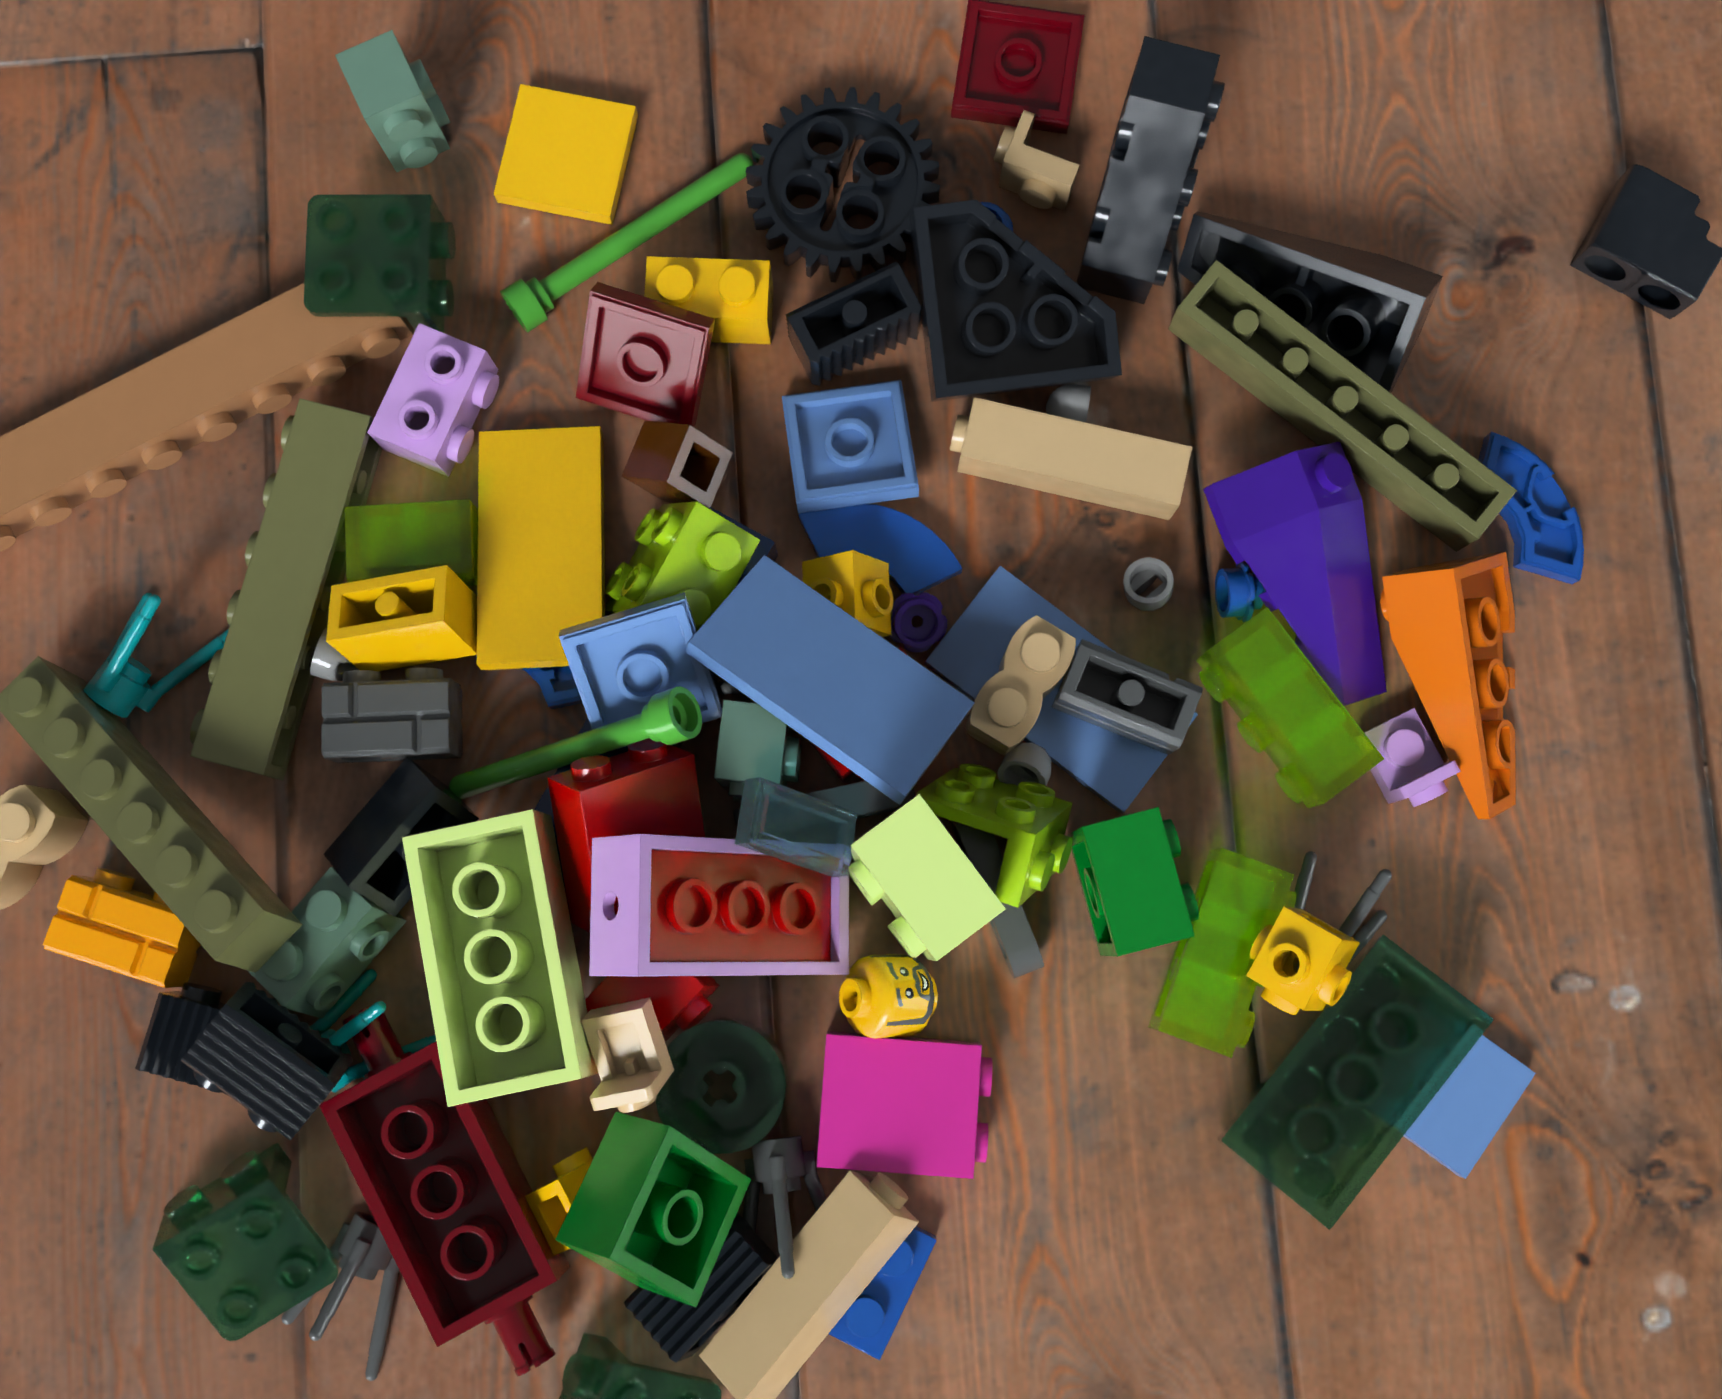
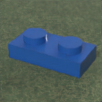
M916 1226L829 1332V1335L880 1360L937 1241L936 1236Z

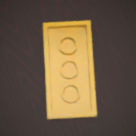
M601 426L480 431L476 664L480 670L569 666L559 639L560 630L605 617L604 445Z

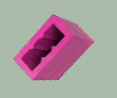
M827 1031L816 1167L974 1179L975 1162L986 1163L988 1123L977 1122L979 1096L990 1097L992 1058L981 1057L982 1045L978 1042L915 1037L875 1039L860 1036L857 1033Z

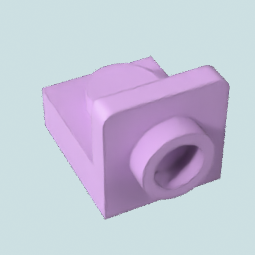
M1415 708L1353 738L1388 804L1409 798L1413 807L1424 804L1446 793L1448 789L1443 780L1461 772L1455 760L1443 762Z

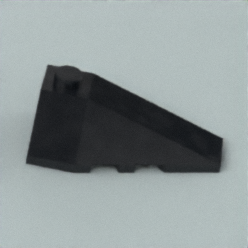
M1199 211L1193 215L1177 269L1179 273L1196 285L1216 260L1390 393H1392L1422 331L1443 277L1384 255Z

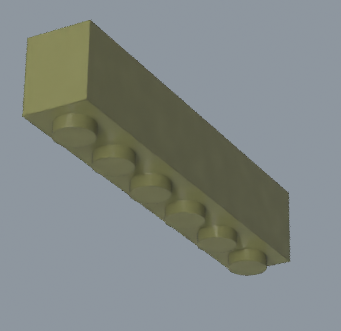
M1216 260L1177 307L1168 330L1318 446L1340 442L1353 473L1457 552L1478 540L1517 490L1219 261Z
M300 398L295 415H290L285 421L281 433V447L284 450L277 473H272L269 476L263 492V504L266 509L259 531H255L250 536L246 546L245 563L248 568L241 590L234 592L228 605L227 622L230 627L224 647L214 654L210 663L208 678L212 686L205 709L202 708L197 712L191 725L190 741L193 744L190 757L284 780L315 677L310 675L312 658L319 638L328 625L331 585L343 583L382 452V448L367 433L373 421L371 416Z
M37 656L0 693V712L215 961L256 973L303 924L119 718L97 704L84 692L83 689L87 685L85 680Z

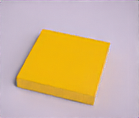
M520 84L494 189L497 203L613 225L638 118L636 106Z

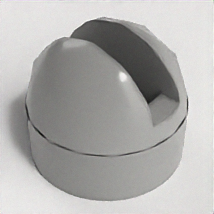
M1067 384L1057 388L1052 392L1047 401V414L1086 422L1091 386Z
M1151 557L1138 559L1127 568L1124 574V593L1131 605L1139 610L1155 611L1165 606L1172 596L1174 586L1173 573L1169 566L1159 559ZM1157 577L1163 582L1146 598L1139 596L1154 583Z
M325 628L319 638L312 658L310 675L329 681H343V672L359 669L326 642L327 628Z
M1033 742L1021 743L1004 756L998 769V779L1006 784L1018 785L1021 782H1033L1046 786L1051 776V758L1043 747Z

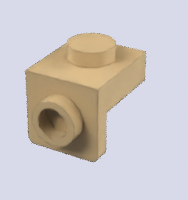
M1024 110L1017 128L1014 129L1006 126L997 146L994 161L1002 164L998 187L1019 194L1020 198L1031 206L1041 209L1055 207L1065 211L1080 165L1028 146L1035 114Z
M645 998L590 1010L581 1020L601 1079V1083L589 1097L593 1110L599 1111L617 1107L619 1112L628 1113L652 1104L663 1085L673 1073L674 1068L651 999Z

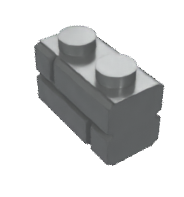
M1082 639L1075 649L1068 670L1064 674L1052 708L1169 755L1181 747L1202 695L1203 688L1180 678L1170 681L1169 674Z
M410 668L405 670V680L382 681L381 672L351 670L343 672V682L323 683V723L321 725V753L323 758L336 763L404 761L407 757L411 760L457 759L463 755V727L461 724L462 689L461 685L451 678H443L442 669Z

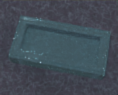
M761 777L745 779L735 844L831 877L849 876L848 866H850L851 844L854 841L857 813Z

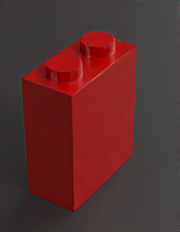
M649 738L628 745L627 752L612 757L588 756L580 758L571 763V770L547 777L571 923L590 933L592 838L632 834L705 837L693 753L662 742H655Z

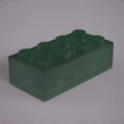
M1384 934L1371 943L1350 970L1352 972L1351 980L1339 1001L1333 1006L1326 1004L1323 1011H1318L1217 1138L1227 1149L1318 1224L1328 1230L1338 1221L1494 1020Z

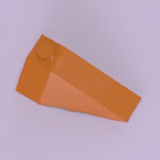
M1506 551L1413 567L1382 577L1384 588L1381 593L1380 604L1382 614L1389 622L1391 639L1449 760H1455L1461 770L1456 775L1477 819H1491L1516 805L1515 729L1508 719L1503 720V706L1507 701L1509 690L1515 689V669L1505 667L1503 663V634L1515 633V610Z

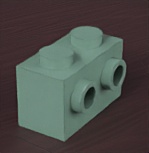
M393 30L335 55L366 123L396 172L406 168L426 166L434 161L438 154L450 149L441 129L442 126L451 123L421 60L418 59L409 63Z
M723 700L714 778L723 789L729 790L728 795L733 796V801L760 804L771 801V794L785 796L787 781H799L802 758L800 738L792 737L793 729L757 703Z
M330 867L292 910V913L303 925L256 973L248 972L281 1006H285L289 1010L323 1018L406 923V920L399 913L395 917L349 888L336 870Z

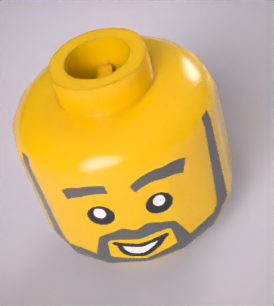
M906 954L869 955L857 959L850 967L849 975H846L839 991L840 1008L847 1017L848 1023L858 1035L875 1039L907 1038L918 1035L927 1026L930 1017L935 1012L938 1001L937 986L934 978L917 958Z

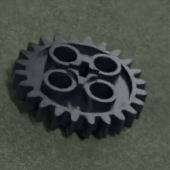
M850 87L845 102H836L834 93L830 88H825L823 104L818 106L806 94L801 95L802 113L798 115L785 106L781 107L780 116L783 128L781 129L768 123L764 124V140L768 145L753 144L751 147L752 158L757 165L746 167L747 184L753 186V188L746 191L748 207L758 209L753 214L755 229H769L765 236L767 248L773 250L786 244L783 253L785 265L789 267L799 258H805L806 276L812 277L820 265L828 266L830 281L836 283L842 267H849L856 281L862 278L863 265L870 263L875 271L885 267V256L888 254L901 263L905 262L907 249L904 241L912 244L909 218L913 207L928 206L929 204L939 202L940 185L932 182L938 179L939 162L927 160L932 155V140L921 139L915 141L919 135L920 122L914 119L900 125L902 105L896 103L885 113L880 111V93L874 92L865 105L858 103L855 87ZM862 139L865 142L853 162V182H847L844 185L833 225L829 231H823L821 227L834 206L833 187L839 188L842 185L853 145L856 140ZM822 142H832L839 146V150L828 155L818 154L812 148ZM882 161L893 165L895 170L887 175H876L869 171L868 167L873 163ZM802 194L812 195L819 200L817 204L806 209L796 208L790 203L793 198ZM864 214L873 218L875 223L866 229H854L846 221L853 215Z

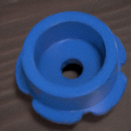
M1244 561L1236 564V568L1218 570L1215 579V601L1217 610L1222 618L1236 617L1238 620H1242V622H1248L1252 618L1254 610L1261 609L1263 606V602L1258 595L1264 591V587L1254 573H1249L1250 568Z

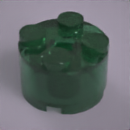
M722 1017L704 1021L685 1030L668 1045L667 1050L674 1071L656 1098L658 1115L663 1124L673 1127L712 1154H728L748 1149L769 1133L785 1105L789 1085L786 1061L780 1048L769 1034L748 1021ZM728 1069L736 1076L732 1087L738 1095L734 1099L725 1093L719 1099H716L709 1092L714 1081L708 1074L710 1070H713L721 1075Z

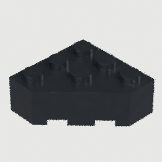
M1144 36L1116 127L1076 281L1083 289L1144 304L1153 284L1163 287L1173 254L1172 250L1164 249L1170 230H1178L1184 207L1189 205L1198 174V169L1194 168L1198 152L1203 149L1210 123L1214 122L1224 91L1225 83L1214 80L1220 58L1219 54Z
M978 200L913 207L909 219L919 303L922 306L921 320L931 402L1108 380L1122 375L1116 312L1097 296L1093 297L1064 274L1066 271L1030 242L1022 240L996 219L997 216Z

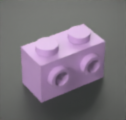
M419 323L367 433L383 450L449 477L455 463H462L471 450L474 441L472 426L480 409H487L496 396L499 387L498 368L486 350Z

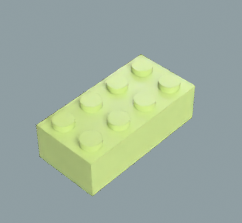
M920 794L851 844V855L854 863L848 866L849 876L871 906L880 899L883 900L896 918L887 926L905 952L913 958L923 954L927 960L938 961L1006 910Z
M531 809L402 837L447 1106H455L599 1074L581 1020L587 1014L552 816Z

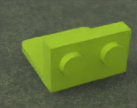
M697 501L663 504L659 510L652 508L644 516L637 528L634 539L640 544L629 564L622 562L608 581L605 594L610 596V599L606 605V611L614 614L685 592L698 631L735 589L760 539Z
M961 764L959 768H953L917 792L916 796L920 794L936 816L1008 839L995 892L1000 902L1019 908L1037 890L1044 891L1050 877L1055 872L1061 874L1064 871L1073 843V838L1065 835L1073 803L1056 798L1053 789L1033 782H1021L1018 785L1002 783L999 779H996V773L987 767L976 764Z

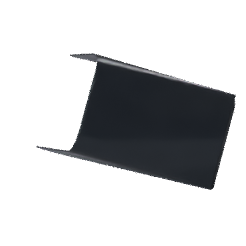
M1635 164L1629 167L1616 181L1570 266L1625 294L1664 317L1672 319L1697 301L1722 258V248L1707 240L1706 236L1710 229V224L1708 221L1695 215V210L1700 202L1698 195L1649 168Z

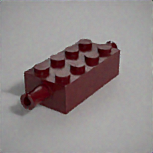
M370 1006L360 1010L359 1013L364 1012ZM382 1013L367 1027L352 1037L368 1070V1073L363 1076L365 1080L321 1103L319 1107L436 1346L439 1347L482 1322H485L486 1325L493 1323L515 1367L516 1375L521 1376L529 1372L532 1365L536 1368L555 1355L553 1347H550L528 1301L533 1298L532 1295L558 1281L570 1268V1265L563 1252L555 1256L553 1255L525 1198L526 1195L533 1191L487 1100L483 1099L448 1107L437 1042L426 1046L414 1054L411 1051L404 1054L385 1013ZM353 1014L342 1021L343 1025L356 1017V1015Z

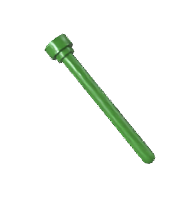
M746 153L734 155L540 281L535 277L527 282H524L521 278L500 291L504 301L527 333L548 320L546 313L554 309L553 301L746 177V167L754 165L752 158Z
M678 686L653 695L640 714L456 775L449 783V790L460 799H466L569 765L580 758L597 756L650 738L655 742H662L666 745L695 738L701 731V710L694 695L688 689Z

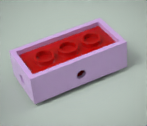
M653 834L592 838L589 976L849 975V846Z

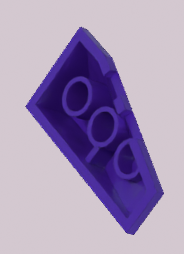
M1335 442L1296 450L1205 487L1203 491L1225 548L1236 564L1246 561L1265 589L1258 596L1269 612L1276 609L1280 610L1296 634L1295 650L1334 707L1337 709L1387 692L1363 500L1341 443Z

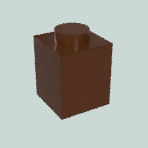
M645 420L622 477L665 502L682 503L697 501L709 508L712 506L733 452L691 425Z

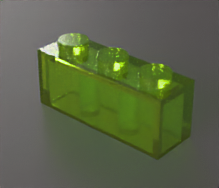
M1268 607L1196 660L1203 669L1199 673V678L1206 690L1216 701L1222 703L1226 700L1241 719L1237 722V728L1241 736L1256 752L1261 753L1263 750L1279 769L1275 773L1279 786L1295 803L1303 801L1308 809L1322 805L1384 760Z
M1222 847L1209 851L1194 893L1199 910V920L1191 922L1195 936L1177 942L1148 1028L1230 1058L1233 1056L1235 1047L1241 1049L1245 1047L1255 1022V1012L1248 1009L1256 986L1264 987L1246 976L1254 962L1250 958V950L1261 930L1268 924L1274 925L1283 906L1294 908L1296 892L1289 889L1295 874Z

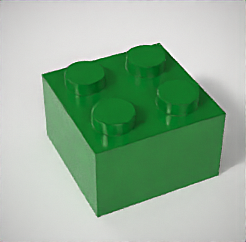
M1159 807L1083 826L1067 835L1073 838L1071 851L1100 956L1118 957L1195 936L1191 922L1199 920L1197 901L1191 885L1188 882L1180 884L1173 859L1181 856L1179 837L1172 820H1162Z
M615 1112L555 1240L643 1289L697 1307L751 1179L669 1125Z

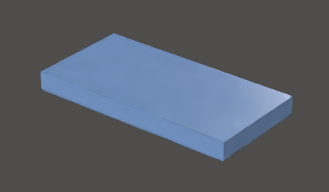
M765 555L688 641L686 653L899 805L924 774L975 703Z
M999 566L927 658L925 665L974 702L984 684L998 673L1001 659L1016 631L1027 620L1036 615L1076 638L1075 649L1083 639L1108 650H1113L1002 566ZM1061 679L1055 688L1043 698L1038 719L1023 740L1027 743L1033 742L1043 747L1054 764L1122 814L1167 757V754L1052 708L1062 682ZM1194 712V715H1193V718H1192V720H1191V723L1194 721V719H1195V718L1197 717V715H1198L1196 712Z

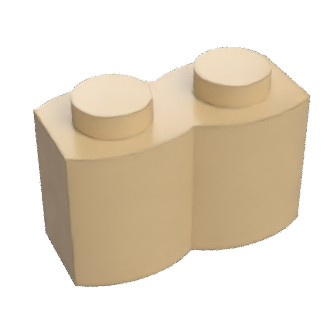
M1038 615L1027 620L1016 631L1001 659L998 673L992 676L979 691L967 718L966 733L1003 756L1016 748L1035 725L1041 711L1043 698L1055 688L1068 670L1074 656L1076 638Z
M23 784L8 790L0 796V910L22 899L35 885L43 865L52 863L66 855L82 837L88 820L60 791Z

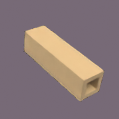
M974 397L970 417L957 415L950 450L961 453L957 470L960 473L1170 520L1180 506L1192 446Z
M850 1170L793 1239L794 1276L790 1279L782 1276L779 1257L700 1353V1358L735 1399H776L919 1223L904 1206L909 1199L907 1194L889 1177L880 1172L875 1177Z

